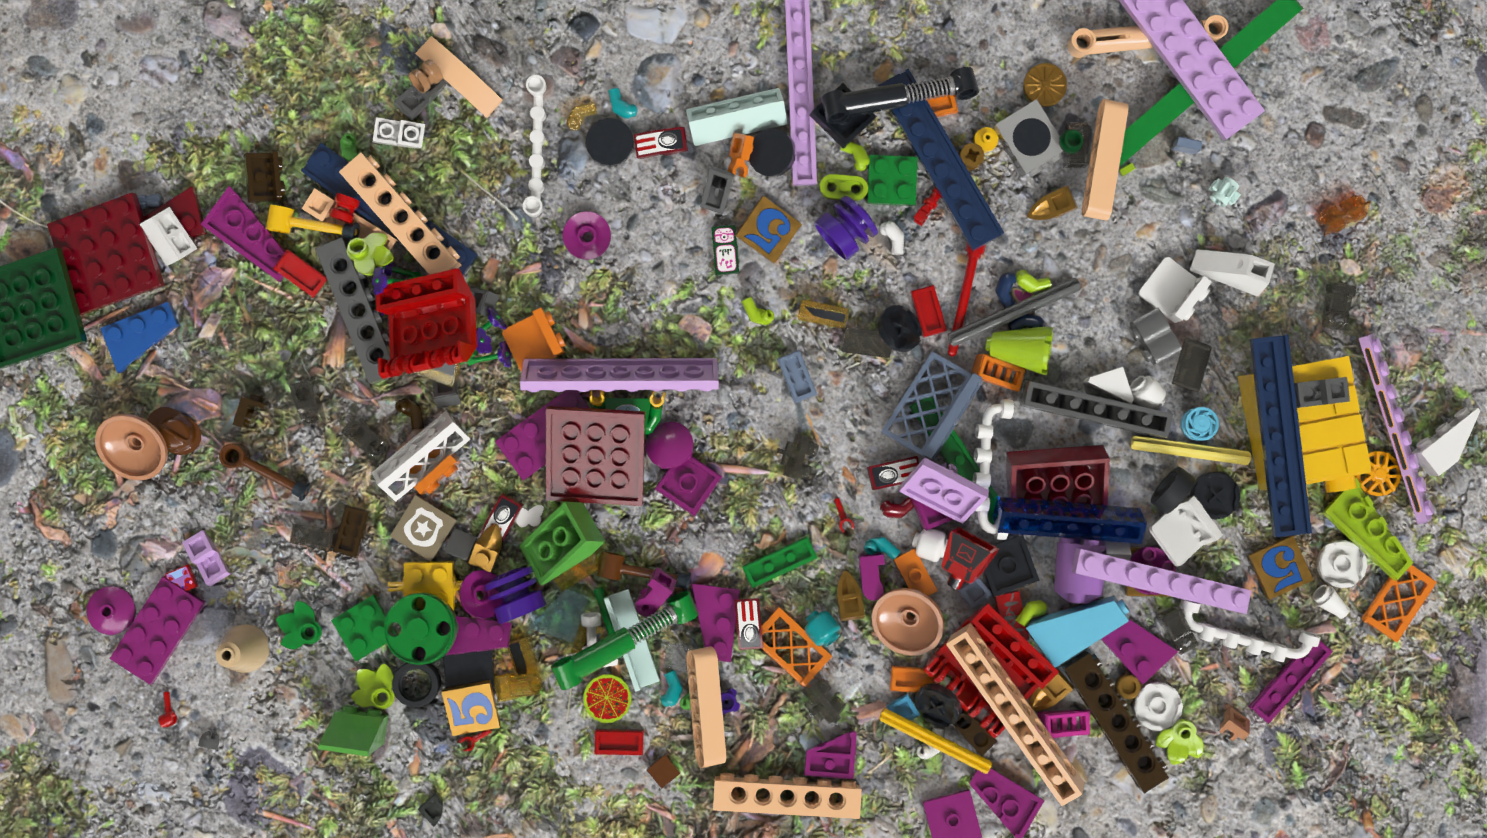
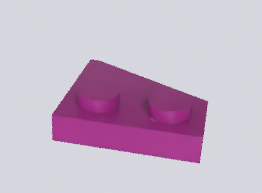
M852 730L806 749L804 775L853 779L857 731Z

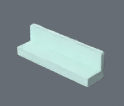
M779 88L686 109L695 146L732 138L733 133L745 135L787 124L784 101Z
M629 589L604 598L615 632L623 627L629 629L633 624L640 623ZM646 637L645 641L641 639V643L637 642L634 650L623 655L635 692L639 691L642 687L660 681Z

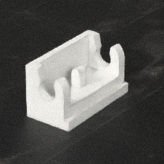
M170 207L139 224L166 266L182 259L197 249Z

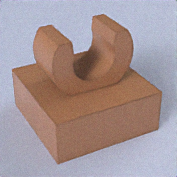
M1229 707L1224 712V721L1220 724L1219 732L1222 734L1228 729L1231 731V741L1236 740L1238 737L1244 740L1250 734V720L1232 707Z

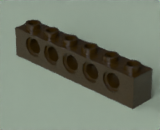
M1083 651L1061 665L1136 786L1145 794L1169 778L1165 772L1168 768L1160 756L1156 758L1152 752L1155 747L1147 736L1143 737L1139 729L1142 727L1134 715L1130 717L1126 711L1128 704L1121 695L1117 696L1112 689L1115 687V684L1108 674L1104 675L1099 667L1102 666V663L1094 653L1091 655L1089 652ZM1089 673H1094V683L1086 685L1085 677ZM1102 694H1108L1109 699L1105 705H1099L1098 699ZM1120 714L1122 718L1120 724L1112 726L1111 720L1113 716ZM1134 735V743L1131 746H1125L1126 737ZM1142 756H1147V764L1143 767H1139V758Z

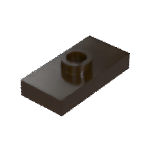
M350 505L345 506L333 552L358 558L371 511Z

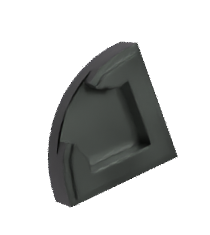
M437 791L418 808L419 812L433 827L439 822L443 813V801Z

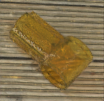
M508 673L493 677L498 702L537 695L542 687L541 678L536 673L521 675Z

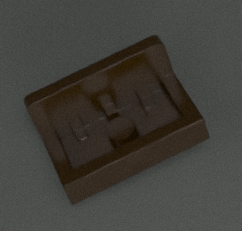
M272 150L270 153H245L244 165L248 203L278 202L282 195H285L284 181H280L279 172L283 170L282 157H278V151Z

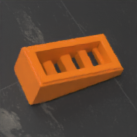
M977 354L971 374L975 373L981 376L984 382L1019 392L1026 369L986 354ZM993 365H996L994 375L991 377ZM1006 368L1003 380H1000L1002 370ZM1015 371L1012 384H1010L1008 382L1011 376V372Z

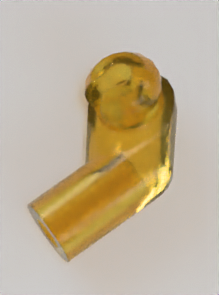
M595 102L572 108L566 120L570 130H578L586 116L597 114Z

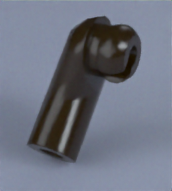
M403 398L398 400L395 408L397 412H402L410 417L412 430L423 429L421 407L410 399Z

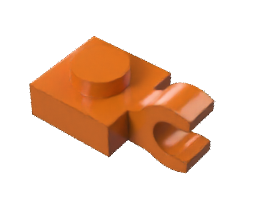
M733 133L728 155L732 159L728 166V172L735 175L739 167L738 176L746 178L748 167L745 164V160L749 161L750 154L753 151L754 137Z

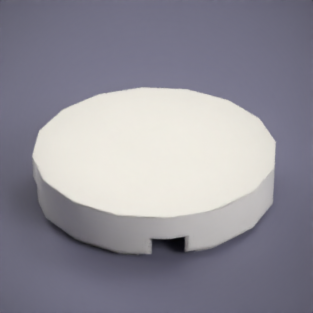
M1334 540L1324 545L1318 553L1316 560L1317 571L1321 579L1327 584L1338 588H1349L1356 585L1365 576L1367 569V559L1364 552L1353 542L1347 540Z
M1155 681L1145 684L1141 687L1138 696L1133 700L1135 717L1140 724L1150 730L1163 731L1172 727L1182 715L1183 704L1178 692L1163 682Z

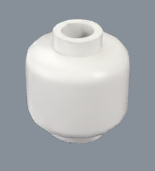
M1139 376L1131 383L1130 389L1134 398L1133 402L1137 406L1158 410L1164 405L1166 390L1153 376Z
M933 528L927 531L923 529L921 533L917 532L915 534L912 546L916 547L918 557L938 562L944 557L948 542L945 532Z

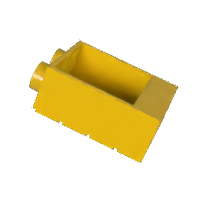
M1349 356L1292 366L1294 383L1347 377L1350 402L1297 408L1306 488L1307 484L1323 481L1326 493L1357 488L1355 475L1371 473V464L1367 444L1365 443L1366 439L1361 414L1359 413L1360 408L1356 388L1353 383L1354 378ZM1254 374L1238 376L1259 490H1267Z

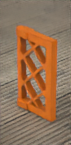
M1413 565L1407 569L1409 579L1394 581L1388 577L1365 614L1361 617L1363 622L1374 627L1394 642L1399 641L1437 583ZM1421 580L1425 585L1417 595L1414 581ZM1410 582L1412 596L1400 598L1398 584ZM1393 586L1396 599L1384 601V597ZM1413 599V603L1404 615L1401 601ZM1397 602L1399 616L1387 618L1385 605ZM1378 606L1381 608L1383 618L1380 620L1372 617ZM1400 619V623L1394 632L1390 630L1388 621Z
M780 607L762 625L763 635L766 632H772L773 647H769L763 641V650L799 682L802 687L807 686L832 658V655L822 646L815 645L805 633V630ZM781 617L789 625V629H775L774 622ZM792 631H796L807 641V645L793 646ZM775 632H789L790 646L775 647ZM807 648L808 662L793 663V649ZM810 648H814L822 655L818 662H810ZM776 649H790L791 663H786L776 653ZM808 665V673L802 677L794 670L793 666Z

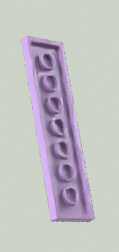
M1119 0L1223 141L1227 140L1265 111L1183 0Z
M717 358L524 359L520 379L521 390H528L529 392H538L540 390H552L555 392L565 390H577L580 392L589 390H602L605 392L613 390H627L630 392L652 390L658 392L667 389H675L676 391H686L688 389L711 391L712 389H718L719 385Z

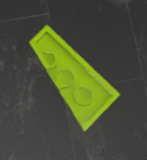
M1355 478L1357 488L1341 491L1324 509L1322 514L1394 581L1398 580L1414 562L1397 537L1392 535L1386 526L1388 525L1383 516H1379L1373 507L1374 503L1368 495H1365L1360 487V482Z

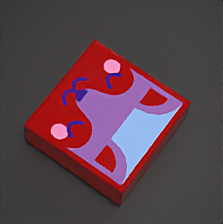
M190 564L165 574L167 580L184 591L199 587Z

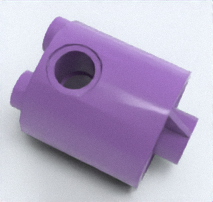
M1060 538L1059 542H1057L1054 591L1071 603L1088 604L1101 597L1104 590V580L1071 573L1076 548L1106 555L1105 541L1084 540V543L1080 544L1081 539Z

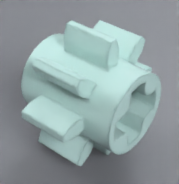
M1224 177L1222 180L1218 178L1208 189L1213 192L1210 199L1221 207H1225L1227 204L1231 206L1241 196L1237 192L1240 186L1229 177Z

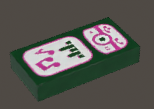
M736 226L711 227L715 275L739 274L737 238L735 236Z

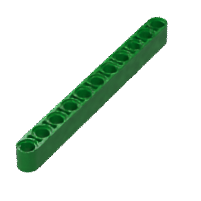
M1276 0L1222 46L1220 51L1231 66L1235 68L1304 8L1297 0ZM1181 83L1125 130L1119 167L1194 103Z

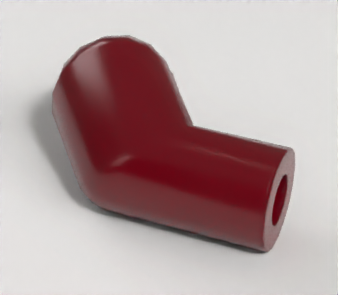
M909 496L900 504H891L889 500H886L880 505V510L887 518H902L914 508Z

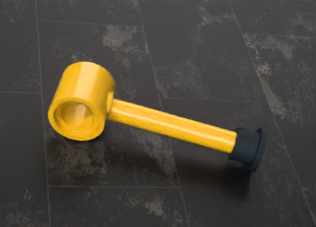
M277 205L269 206L265 228L267 230L290 234L292 227L339 234L343 238L351 240L359 238V223L338 225L294 217V209Z

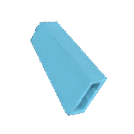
M1115 595L1088 604L1031 619L1026 629L1050 663L1056 668L1129 621L1127 613L1130 610L1122 599L1118 601Z

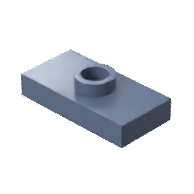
M800 350L777 358L795 404L818 395Z

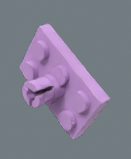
M924 458L901 484L899 492L963 524L988 498L989 490L958 475V469L953 464H949L948 470L946 469L947 463L938 465Z

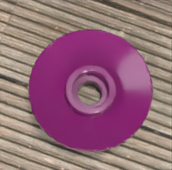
M588 211L580 212L573 215L565 224L563 242L566 249L573 256L583 260H591L601 256L608 249L611 242V230L606 220L599 214ZM585 233L592 234L590 241L583 239Z
M486 570L474 571L467 575L461 583L459 590L461 604L465 611L475 618L486 619L495 616L493 609L502 604L501 599H488L489 596L498 593L497 588L488 591L484 589V585L496 577L492 572L490 573ZM477 592L481 593V600L477 598Z
M109 586L99 589L91 596L87 604V617L90 624L95 630L106 635L119 634L128 629L134 621L136 606L132 596L120 587ZM106 607L111 609L109 616L105 614Z

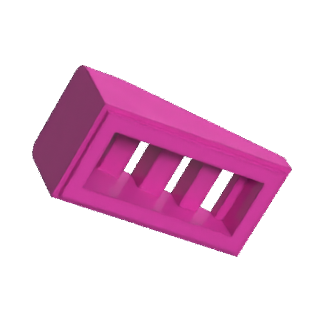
M1087 709L1037 712L1038 718L1053 738L1090 734V713ZM1080 716V729H1077L1076 717ZM1067 717H1070V729L1067 726ZM1057 718H1060V730L1057 727Z

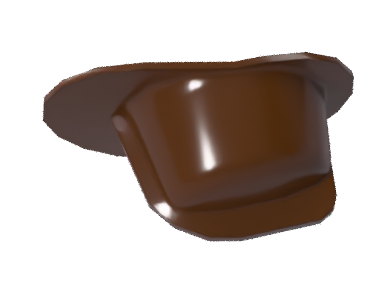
M160 407L154 410L147 419L162 434L167 450L171 453L187 455L194 452L201 442V430L198 424L176 409Z

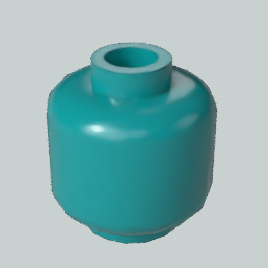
M815 610L806 618L808 623L805 626V633L815 645L828 647L839 638L840 624L829 611L819 613Z

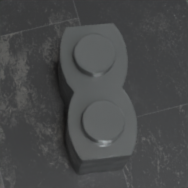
M1159 307L1130 322L1131 328H1129V332L1135 341L1139 340L1143 347L1141 353L1147 362L1151 361L1153 365L1182 350L1178 339L1170 329Z

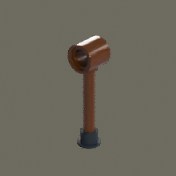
M228 444L220 450L219 459L225 467L243 468L245 466L291 490V494L299 497V501H303L310 490L311 484L308 483L306 485L300 481L295 482L250 459L249 449L243 444ZM234 449L239 453L237 462H233L230 458V453Z
M601 551L597 576L620 580L621 574L624 573L650 579L654 571L653 569L624 564V555ZM690 572L688 574L679 573L678 575L667 573L677 580L676 587L684 588L685 591H688L691 577Z

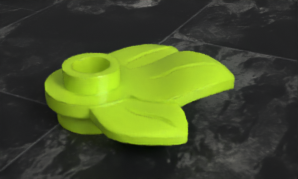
M371 233L364 239L354 238L348 243L347 255L354 261L355 269L358 272L371 276L374 274L376 266H386L394 260L391 251L384 247L388 238L386 234Z
M382 664L377 672L370 669H359L357 671V682L360 689L351 695L352 700L361 707L389 708L395 700V694L392 690L394 674L391 668L386 664ZM381 692L387 695L386 701L380 700L379 694Z
M1180 719L1172 728L1161 731L1155 742L1156 746L1167 748V757L1172 765L1184 762L1188 755L1200 758L1204 747L1203 740L1196 734L1197 729L1195 725L1186 719ZM1188 730L1186 734L1181 735L1182 731Z

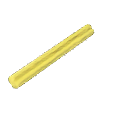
M1137 435L1132 436L1130 447L1133 450L1249 465L1251 461V453L1244 450Z

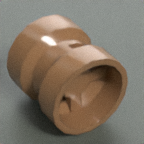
M429 59L421 64L420 69H414L408 75L411 83L420 93H425L430 89V85L433 83L437 84L443 79L442 72L438 66Z

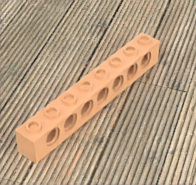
M969 623L953 633L946 645L1060 805L1063 806L1081 796L1085 782L973 625Z

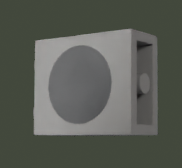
M1037 99L995 124L992 128L998 134L999 142L1022 178L1028 174L1030 177H1033L1043 170L1042 165L1047 162L1053 165L1063 158L1062 153L1064 151L1059 145L1060 136Z

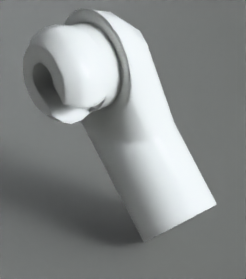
M892 221L882 223L880 225V233L885 236L887 235L892 240L891 254L903 255L904 233Z
M932 728V732L944 737V729ZM925 743L917 748V755L922 759H929L940 752Z

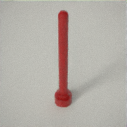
M968 243L966 244L965 252H967L968 262L952 331L963 327L977 261L981 259V255H984L986 245L972 252ZM949 343L948 355L951 357L956 356L959 345L952 346Z

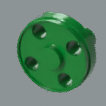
M424 592L410 594L398 600L389 610L384 622V637L391 652L399 659L415 665L432 663L445 656L452 648L459 630L456 616L450 605L439 596ZM419 597H422L426 603L422 611L416 606V601ZM444 621L450 625V632L447 635L443 634L440 629ZM395 622L401 626V633L398 636L392 631V626ZM418 647H422L426 651V656L423 660L417 657L416 651Z

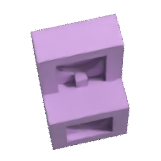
M204 530L182 542L191 562L197 565L206 585L212 586L231 574L218 549Z

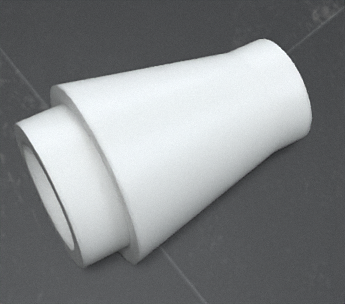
M1321 585L1313 593L1312 598L1315 601V605L1336 615L1339 619L1346 617L1349 613L1350 608L1343 602L1332 586Z

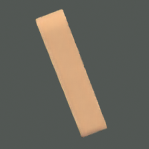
M1102 99L1100 102L1082 204V216L1106 221L1110 218L1128 116V103Z
M712 646L689 650L686 654L695 758L698 766L705 768L726 762L718 658Z

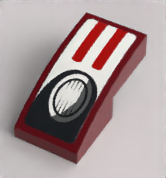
M685 127L634 134L636 156L638 159L659 155L668 156L688 151Z
M918 456L867 467L872 490L902 484L918 466Z
M502 493L486 520L478 539L488 527L498 524L503 544L524 504Z
M759 598L734 600L739 650L764 649Z

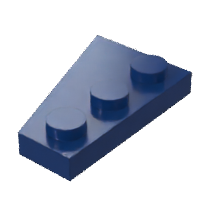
M166 302L100 329L117 373H122L127 369V366L142 357L145 351L155 343L160 342L180 324L172 303Z

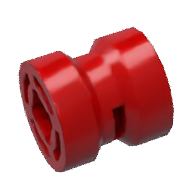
M337 193L335 207L331 209L329 216L352 224L355 218L353 213L359 207L360 201Z

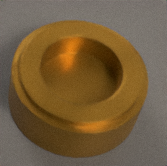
M1123 674L1117 678L1115 690L1123 698L1133 699L1138 696L1141 684L1135 676Z

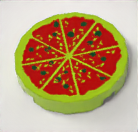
M602 674L593 678L586 686L583 702L587 713L593 719L602 723H613L621 719L628 712L632 696L628 683L621 677L614 674Z

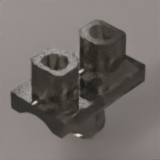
M795 434L794 441H787L784 450L777 448L776 453L782 454L780 464L785 465L784 476L797 480L798 477L807 479L810 477L812 466L803 464L805 455L815 457L819 449V445L810 441V437Z
M825 679L807 685L801 690L808 698L803 703L808 710L804 717L807 720L814 717L818 723L825 719L828 724H831L841 719L839 714L844 710L846 704L838 696L834 697L830 702L827 701L824 695L831 690V687Z

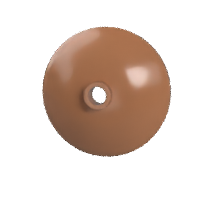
M132 414L113 415L107 418L96 431L95 446L99 457L111 471L121 477L131 480H147L156 476L166 464L168 450L162 434L154 425L139 416Z
M897 588L886 592L878 599L872 611V626L877 637L886 647L899 654L909 656L925 654L936 647L944 632V619L938 605L929 596L915 589Z

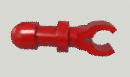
M935 187L929 198H925L923 201L924 205L914 216V222L920 226L925 223L931 210H935L938 206L937 201L941 197Z

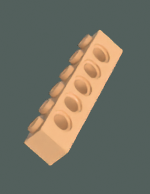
M360 153L339 171L429 275L461 266L457 260L460 258L459 254L451 246L449 248L445 247L441 242L444 240V237L435 228L430 230L425 224L428 219L420 210L415 212L409 206L412 201L403 191L399 194L393 188L396 183L387 173L383 176L377 170L380 165L371 155L366 157ZM374 175L376 177L375 183L372 186H366V179ZM390 193L392 195L391 202L383 205L381 202L382 197ZM406 211L408 213L407 220L403 223H398L397 217L399 213ZM423 230L424 237L420 241H414L413 235L415 231ZM439 248V257L434 260L430 259L429 253L431 249Z
M720 773V776H715L713 810L860 819L862 789L853 780H842L841 783H832L830 779L821 778L817 779V782H807L808 779L804 777H794L793 781L783 780L781 776H769V779H759V776L754 774H746L744 778L735 777V774ZM735 787H742L745 790V794L742 797H735L732 794V790ZM765 788L770 794L767 798L761 799L756 795L757 790ZM788 789L794 793V796L790 800H784L780 796L781 792ZM809 791H815L818 794V798L813 802L805 799V795ZM832 793H840L842 795L841 801L832 803L829 800Z

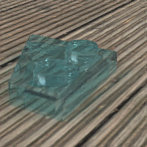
M565 589L530 624L529 628L574 643L581 625V615L585 613L590 596Z

